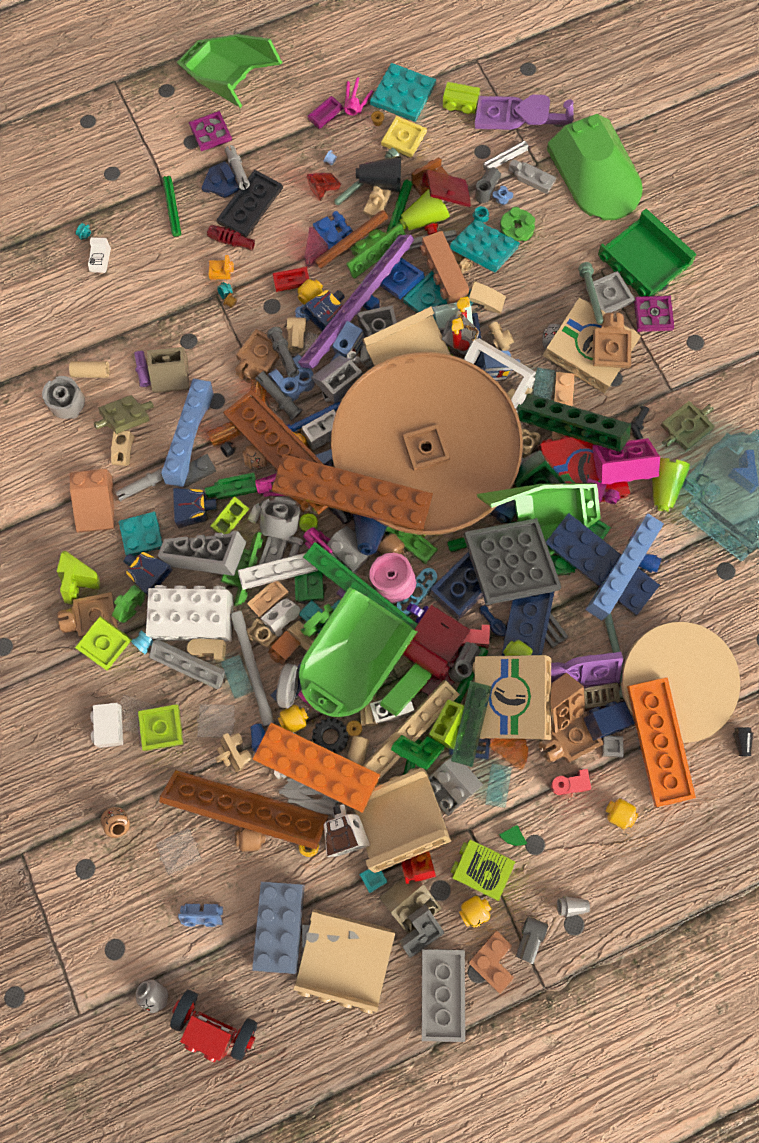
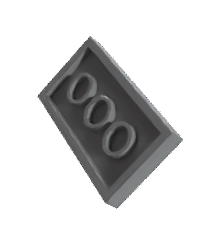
M422 949V1041L465 1042V950Z

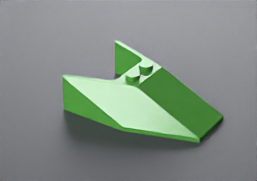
M235 34L197 40L177 63L197 82L241 108L242 104L234 92L236 85L246 78L250 70L281 65L282 61L271 39Z
M596 483L537 484L477 494V498L491 508L514 500L517 522L537 518L545 542L568 513L587 528L601 519ZM548 548L550 555L555 553L550 548Z

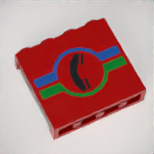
M563 436L560 440L553 441V439L544 440L539 445L538 451L541 450L565 483H586L588 478L601 482L597 476L592 445L595 444L570 436ZM625 481L607 484L605 492H608L609 489L618 491L620 499L626 498L630 494L628 482ZM602 497L600 503L606 502V498Z

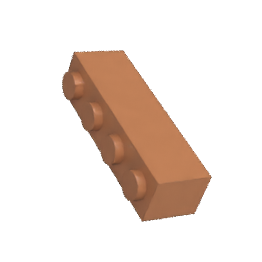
M440 231L422 237L420 250L422 255L427 258L429 270H432L434 273L433 277L436 285H439L441 288L442 299H446L447 303L450 304L458 302L462 297H468L469 287L443 232Z

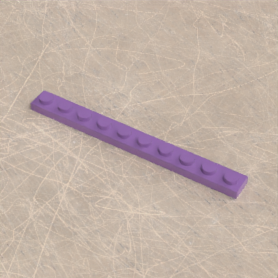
M399 235L299 360L298 363L302 368L313 369L319 364V360L330 350V346L337 339L346 322H350L360 312V308L370 299L371 294L379 288L383 279L390 274V270L400 261L401 256L409 250L410 245L414 241L412 235Z

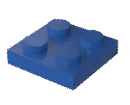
M400 258V261L390 270V274L383 279L380 286L398 299H401L422 281L425 275L424 272L403 258Z

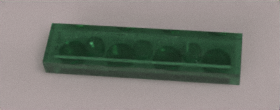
M470 681L451 759L452 762L473 767L492 686Z

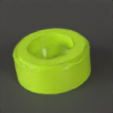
M310 513L302 515L299 520L300 529L303 532L312 527L317 529L318 520L316 516Z

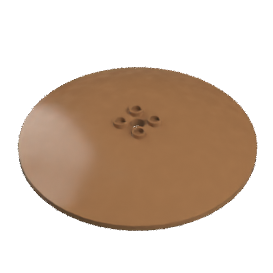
M419 352L400 355L374 366L350 387L343 397L333 421L331 449L335 468L433 493L423 532L380 520L376 521L405 533L437 535L466 528L483 519L497 507L491 508L477 498V494L511 489L521 464L523 436L519 417L512 401L500 384L478 366L455 356L434 352ZM429 444L432 449L425 452L421 449V446Z

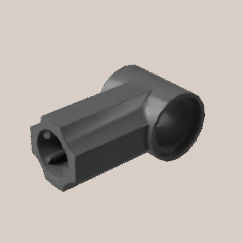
M488 168L482 179L477 182L475 191L477 202L486 203L490 200L491 193L501 178V173L497 168Z
M469 642L464 644L454 665L449 669L451 680L461 682L472 673L475 657L479 656L481 652L479 646ZM457 668L463 671V675L458 672Z
M527 916L522 930L523 936L516 954L517 958L534 964L540 943L543 942L548 929L547 923Z

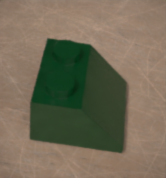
M540 450L520 465L514 483L517 487H525L537 484L565 483V481Z

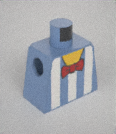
M347 321L332 346L335 355L331 361L339 355L347 358V354L350 351L357 352V355L361 350V346L364 345L363 339L365 336L363 330Z
M502 351L503 353L511 357L509 351ZM484 352L481 353L476 363V366L484 370L496 381L507 379L510 372L513 371Z

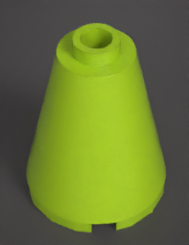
M428 189L401 214L402 219H400V223L404 229L407 228L410 231L446 220L450 215L442 200L430 197Z
M660 458L659 477H652L653 503L658 511L668 512L669 509H673L690 469L689 463L681 460L674 462L669 461V458Z

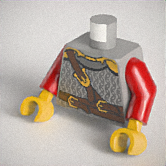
M468 297L459 299L457 307L460 310L446 322L442 336L443 341L461 354L468 352L471 344L475 339H478L479 335L478 329L467 319V310L465 308L470 306Z

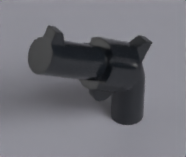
M643 405L640 406L641 411L638 416L634 417L630 423L631 431L636 440L644 438L640 430L644 429L643 420L649 412V408Z

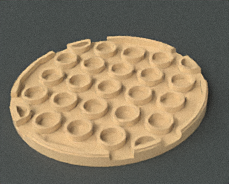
M672 622L650 629L636 640L624 660L621 688L623 698L632 717L634 718L627 686L668 677L683 743L699 741L713 735L726 724L735 710L740 692V675L736 660L725 642L703 626L688 622Z

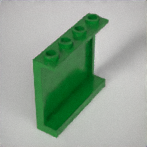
M647 208L641 212L640 218L610 243L606 246L602 243L598 252L600 259L606 262L613 272L618 271L625 283L634 288L640 297L654 296L691 266L697 255Z

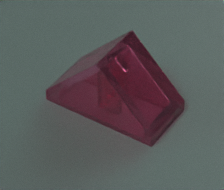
M309 227L304 257L306 267L314 265L315 260L328 251V244L313 227Z

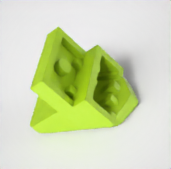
M61 552L57 568L62 584L60 591L65 604L73 605V600L77 599L79 594L77 586L99 589L100 580L97 573L69 552Z

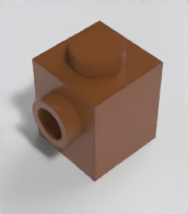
M285 631L269 649V656L274 662L283 665L301 643L289 632Z

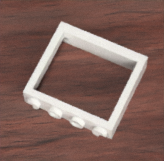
M480 338L475 339L464 360L474 364L482 351L524 376L511 399L516 409L518 404L521 405L527 396L525 394L527 388H531L534 384L536 372Z

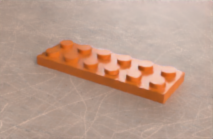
M668 677L627 686L654 806L660 807L696 798Z
M270 723L253 757L254 761L361 813L364 812L381 776L273 723Z

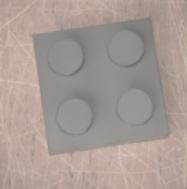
M618 271L593 281L600 309L605 313L614 312L634 303L635 299Z

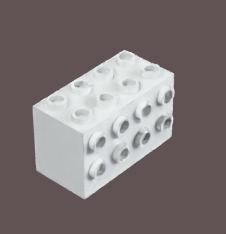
M156 585L155 588H149L146 636L153 640L191 641L192 639H216L232 642V618L230 614L233 613L234 596L223 586H214L213 589H206L205 586H194V589H186V586H174V589H167V586Z

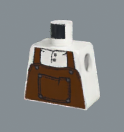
M345 805L333 807L335 819L324 824L327 857H338L370 846L360 817L355 814L347 815Z

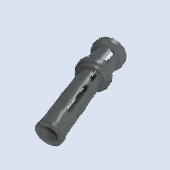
M272 327L267 331V337L272 341V348L279 354L288 377H296L299 374V370L288 350V342L282 335L281 327Z
M264 371L255 378L279 404V409H283L290 417V421H293L301 414L303 409H299L292 401V398L286 396Z

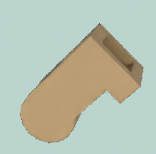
M113 431L111 446L112 465H129L131 447L135 438L130 431H123L118 434Z
M192 639L187 645L188 652L197 658L208 656L214 657L216 662H225L226 643L224 640Z

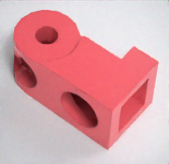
M482 625L481 630L470 629L471 631L461 644V647H463L466 642L483 648H489L490 625Z
M588 769L579 770L577 772L578 776L556 777L551 783L552 791L557 795L590 791L591 784Z

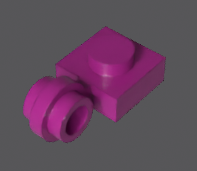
M590 478L587 479L586 483L597 484L599 503L602 497L606 498L605 501L610 504H616L620 500V493L618 491L609 489L608 492H605L607 484H602Z

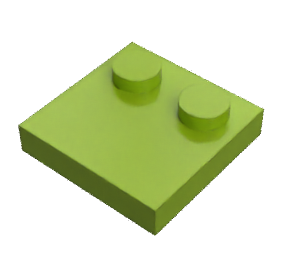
M100 616L75 648L108 671L132 639Z
M178 704L138 711L143 751L183 745Z

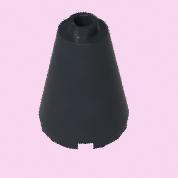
M401 156L359 164V168H356V179H359V183L378 186L381 189L400 193Z

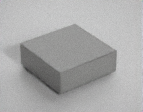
M605 736L602 738L604 743L602 745V757H623V736Z

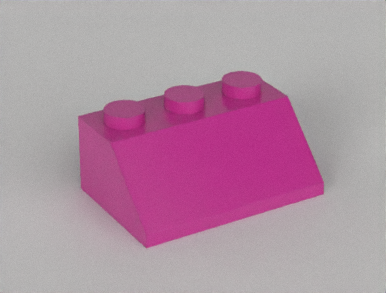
M649 438L630 440L620 452L599 445H592L597 476L602 484L659 477L660 456Z

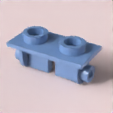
M185 904V906H181L180 914H178L181 924L187 927H194L196 924L207 927L223 925L220 916L223 915V906H219V904H204L203 912H200V904Z

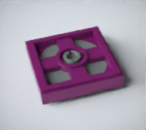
M220 111L188 122L201 152L232 141V136Z
M671 296L634 298L637 332L673 331L674 319Z

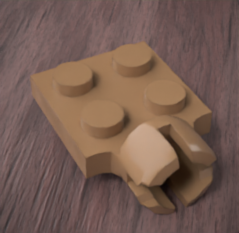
M614 312L606 313L603 315L604 321L601 324V328L593 330V366L630 368L631 330L624 328V317L622 314L616 313V318H613Z
M255 329L236 354V358L240 360L235 368L236 375L241 380L247 376L245 382L251 383L261 372L264 371L266 375L270 372L280 356L273 350L272 341L267 337V334Z
M112 592L74 599L73 607L58 611L57 619L60 618V621H58L60 630L63 633L76 631L79 638H83L100 616L118 628L117 620L112 617L115 609Z
M586 712L556 734L552 731L551 725V740H541L539 742L541 752L549 748L551 749V751L543 756L548 762L564 758L567 763H570L604 745L601 738L592 740L583 718L588 716Z

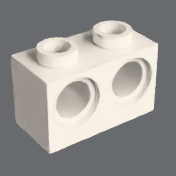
M334 409L302 427L303 435L312 450L331 441L333 421L336 415Z

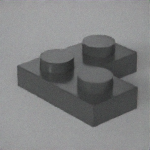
M208 454L190 462L189 472L183 488L216 472Z
M426 904L408 916L416 929L399 941L410 958L444 934V931Z

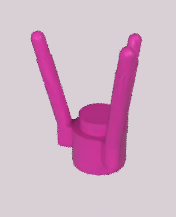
M359 77L356 78L350 99V82L347 81L343 109L351 116L361 113L362 108L373 93V90H370L362 103H359L358 98L355 97Z
M277 473L255 480L258 494H264V497L285 496L270 492L273 487L272 482L275 481Z
M312 527L305 532L303 538L306 540L305 545L309 549L316 542L329 553L333 552L323 542V540L329 542L331 539L326 537L321 531Z

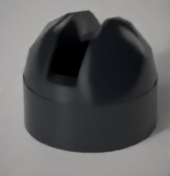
M226 441L220 445L222 453L227 458L233 455L236 447L232 448L231 445L234 443L231 441Z

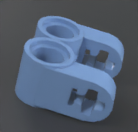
M299 354L293 357L295 365L299 370V374L296 377L283 378L277 369L268 373L269 378L286 396L291 397L292 401L297 400L303 391L308 392L315 386V382L311 379L314 375L310 368H302L298 363L302 358ZM303 378H309L307 381H302Z

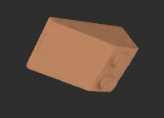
M108 469L70 472V493L76 532L115 529L113 477Z

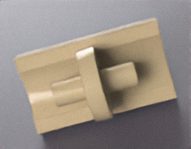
M374 186L364 208V214L372 218L378 212L384 210L391 195V190H383L378 186Z
M239 733L233 735L224 734L220 740L222 746L217 748L220 755L215 759L217 763L223 761L226 767L232 764L235 772L242 770L243 766L252 757L247 749L238 753L236 747L243 744Z

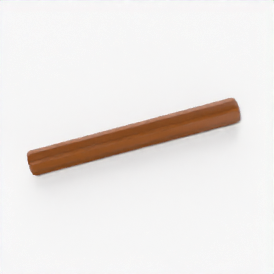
M384 210L378 212L315 260L316 265L321 269L386 221L388 219L387 213Z

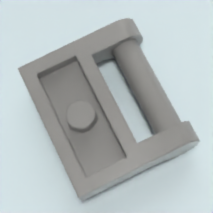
M268 536L259 565L282 559L287 543L292 544L289 557L297 555L299 547H302L303 540L293 536L289 540Z

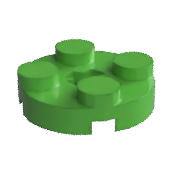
M513 207L501 218V233L512 237L516 241H527L534 233L535 218L526 210ZM516 223H518V224H520L522 227L519 228V226H518V228H515L514 225H515Z
M133 585L124 596L119 595L114 602L117 606L112 613V617L122 623L130 620L137 613L134 610L137 605L142 606L145 600V592L136 585Z
M330 604L323 607L325 610L322 613L318 611L304 624V628L300 631L305 636L311 637L316 635L322 629L320 625L328 621L334 611Z

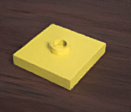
M396 116L382 139L381 145L389 149L394 148L398 153L412 158L425 136L427 128Z

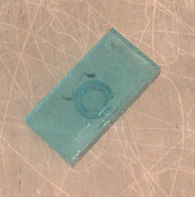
M240 655L221 662L235 699L254 692Z

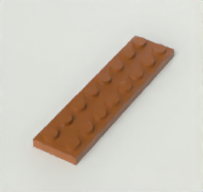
M252 390L223 412L224 416L276 471H278L283 454L323 464ZM306 501L318 515L328 508L327 506Z
M285 454L282 455L272 487V492L421 532H423L433 493Z
M178 770L174 771L159 799L160 803L315 850H317L322 837L324 824L328 821V815Z

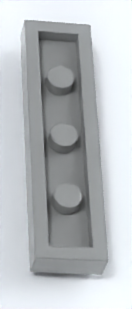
M158 639L152 643L149 658L215 689H219L222 686L225 670Z

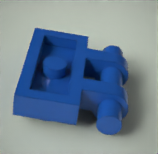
M338 211L332 213L334 217L332 221L327 216L313 223V229L327 250L353 232L351 227L345 223L343 215H340ZM340 226L342 231L338 233L336 228Z

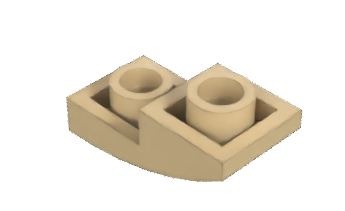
M474 282L469 295V301L484 305V309L501 314L506 297L488 286Z

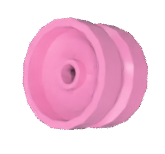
M398 553L384 554L378 557L370 568L372 584L376 591L389 602H401L409 598L414 592L417 585L416 576L408 559Z

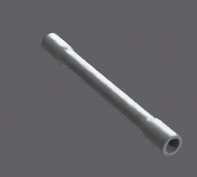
M242 611L233 612L230 615L239 638L259 706L263 727L269 726L270 723L274 724L275 722L256 665Z

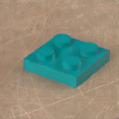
M156 512L119 521L126 556L128 554L136 556L142 552L147 553L161 549L163 540Z

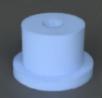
M332 150L327 153L323 160L324 163L327 162L331 166L337 159Z

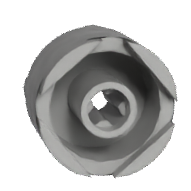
M67 376L55 377V380L48 381L42 390V397L50 411L56 417L62 419L78 417L84 407L85 397L75 381Z
M275 497V500L271 501L269 499L265 500L261 506V533L265 536L289 540L298 529L300 508L295 505L296 502L286 497Z

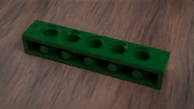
M529 393L524 402L517 406V413L521 422L618 452L623 449L630 439V423Z

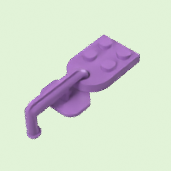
M530 95L524 101L517 97L479 96L475 129L511 130L520 127L524 123L529 125H568L573 122V101L569 99L564 102L563 107L566 109V114L549 113L550 99L546 95Z
M616 652L577 657L565 664L559 662L551 663V684L565 673H568L584 687L616 682L619 684L623 662L622 653Z

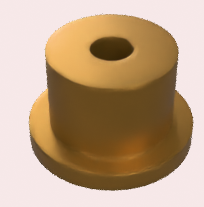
M375 111L371 114V120L375 126L383 124L384 114L381 111Z
M229 293L223 305L233 308L237 299L232 296V293Z
M354 720L347 724L346 730L350 736L361 734L362 726L360 722Z

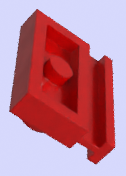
M429 851L401 862L406 884H409L411 880L417 882L436 877Z

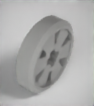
M287 663L282 668L279 676L276 700L278 706L288 709L293 704L296 696L299 670L294 664Z

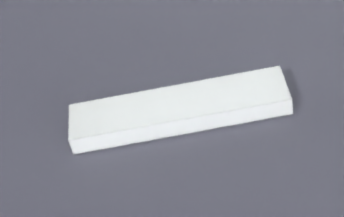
M303 553L240 569L238 574L242 589L245 590L315 572L318 569L303 558L306 554Z

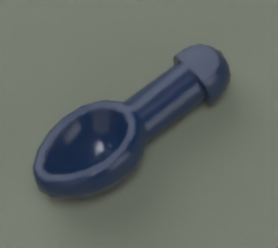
M480 606L479 613L489 622L490 630L495 635L505 636V624L501 620L496 619L487 606Z

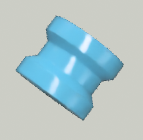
M142 630L137 638L131 640L144 654L148 652L147 649L154 642Z

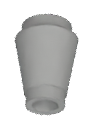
M563 896L557 900V911L560 916L566 918L588 913L590 911V904L587 899Z

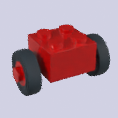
M186 990L181 999L176 1002L172 1011L174 1014L170 1022L172 1029L181 1031L187 1021H189L180 1040L181 1043L185 1044L184 1048L194 1053L198 1050L204 1053V1058L216 1062V1060L220 1061L227 1055L233 1041L234 1046L231 1051V1057L241 1061L247 1049L251 1050L256 1039L254 1033L258 1023L247 1018L242 1028L238 1030L200 1011L197 1012L194 1009L198 994L191 990Z

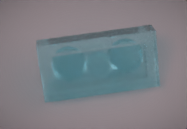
M537 368L533 395L551 400L555 370Z
M491 764L485 805L506 808L512 767Z

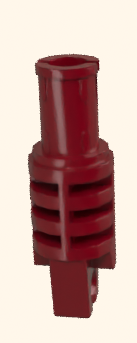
M210 225L207 230V237L220 243L223 242V244L232 245V247H243L250 251L254 249L255 240L241 236L237 231L215 225Z

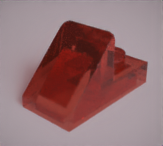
M332 173L307 174L306 176L311 191L320 201L326 191L339 190L341 183Z

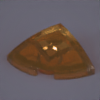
M494 738L489 748L522 772L528 758L526 739Z

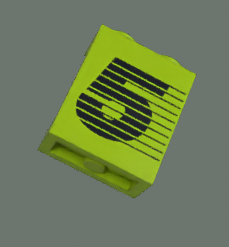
M469 840L468 843L463 842L459 851L462 857L459 863L454 862L450 871L453 874L452 879L499 901L515 861L472 840Z

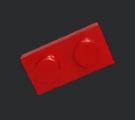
M307 267L272 273L276 292L299 288L309 279Z

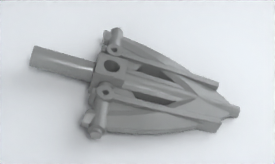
M291 778L287 779L288 783L279 789V794L289 798L288 803H296L315 812L331 814L335 818L333 807L338 806L339 801L323 795L322 799L314 800L308 795H319L322 793Z

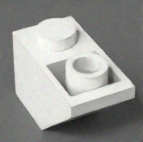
M382 700L370 703L376 723L398 720L410 716L414 712L411 701L397 717L380 706Z

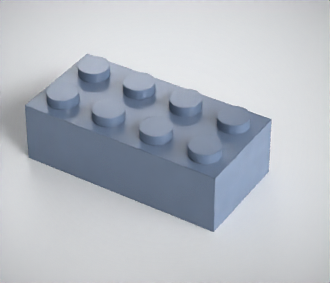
M261 882L252 971L297 973L305 885Z

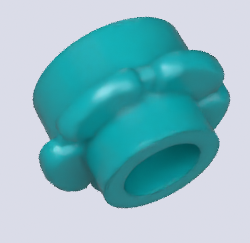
M479 206L473 212L472 217L474 220L485 223L489 220L488 216L490 214L486 207Z
M81 223L78 226L76 235L80 240L88 239L91 234L90 225Z
M221 282V285L217 286L218 293L222 299H225L229 293H233L229 283Z

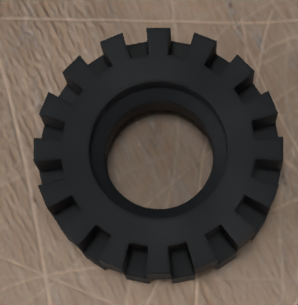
M328 717L325 720H320L321 722L317 723L312 731L313 743L336 754L342 752L349 740L346 726L337 718L331 719ZM328 729H334L338 733V739L333 744H327L323 740V733Z

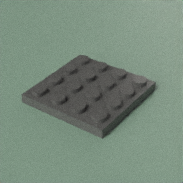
M537 518L464 532L463 536L486 605L559 591L561 589L559 578Z

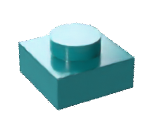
M367 869L359 874L369 893L387 883L382 871L374 873Z

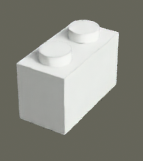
M118 703L93 705V711H91L90 715L91 722L94 723V731L91 732L92 743L99 748L123 745L122 706Z

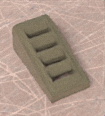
M617 682L584 687L585 708L603 706L613 701H616V703L621 702ZM609 688H613L614 699L610 698ZM602 689H605L606 700H603ZM598 690L599 701H596L594 691ZM587 692H590L592 702H588Z

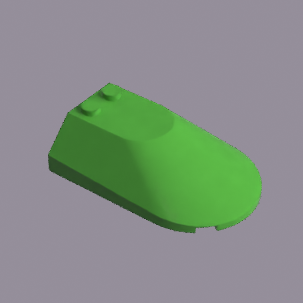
M594 114L565 125L548 142L547 151L575 202L582 211L589 216L601 217V220H617L629 215L636 209L642 196V182L609 119L599 114Z
M349 587L301 662L299 678L302 687L301 691L305 699L314 709L328 716L344 717L361 711L371 702L418 631L369 597Z

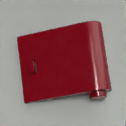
M429 169L424 171L421 184L422 187L429 188L430 197L467 207L471 206L466 179Z
M430 605L415 628L418 632L402 655L435 677H445L450 669L448 664L471 630L433 605Z

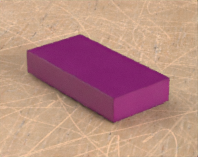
M330 96L307 116L308 120L320 129L343 110V105Z

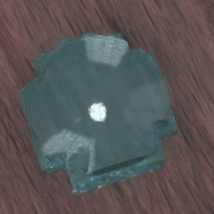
M756 429L750 435L744 432L733 435L727 433L711 448L705 458L685 479L682 487L694 497L682 514L742 562L756 547L759 548V430Z

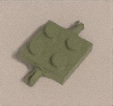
M132 395L98 407L103 419L94 422V427L98 430L108 426L118 434L148 422L149 415L145 411L154 408V405L151 401L140 404Z
M688 401L662 422L661 426L669 434V437L662 441V444L668 447L675 441L685 451H688L715 428L706 416L714 410L713 406L710 407L711 404H708L700 410Z

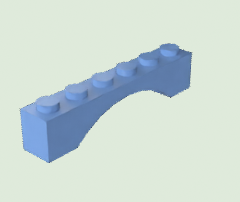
M194 378L192 380L161 473L165 484L184 487L189 472L194 439L199 424L209 409L214 395L210 381Z
M648 513L639 521L624 551L585 609L601 621L611 613L664 523Z

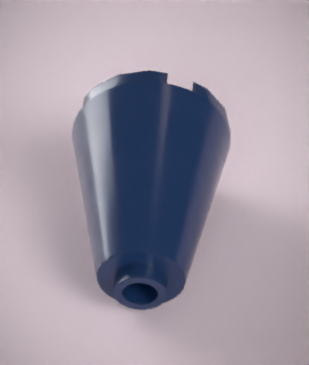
M353 514L358 551L364 555L374 554L379 547L387 526L372 518Z

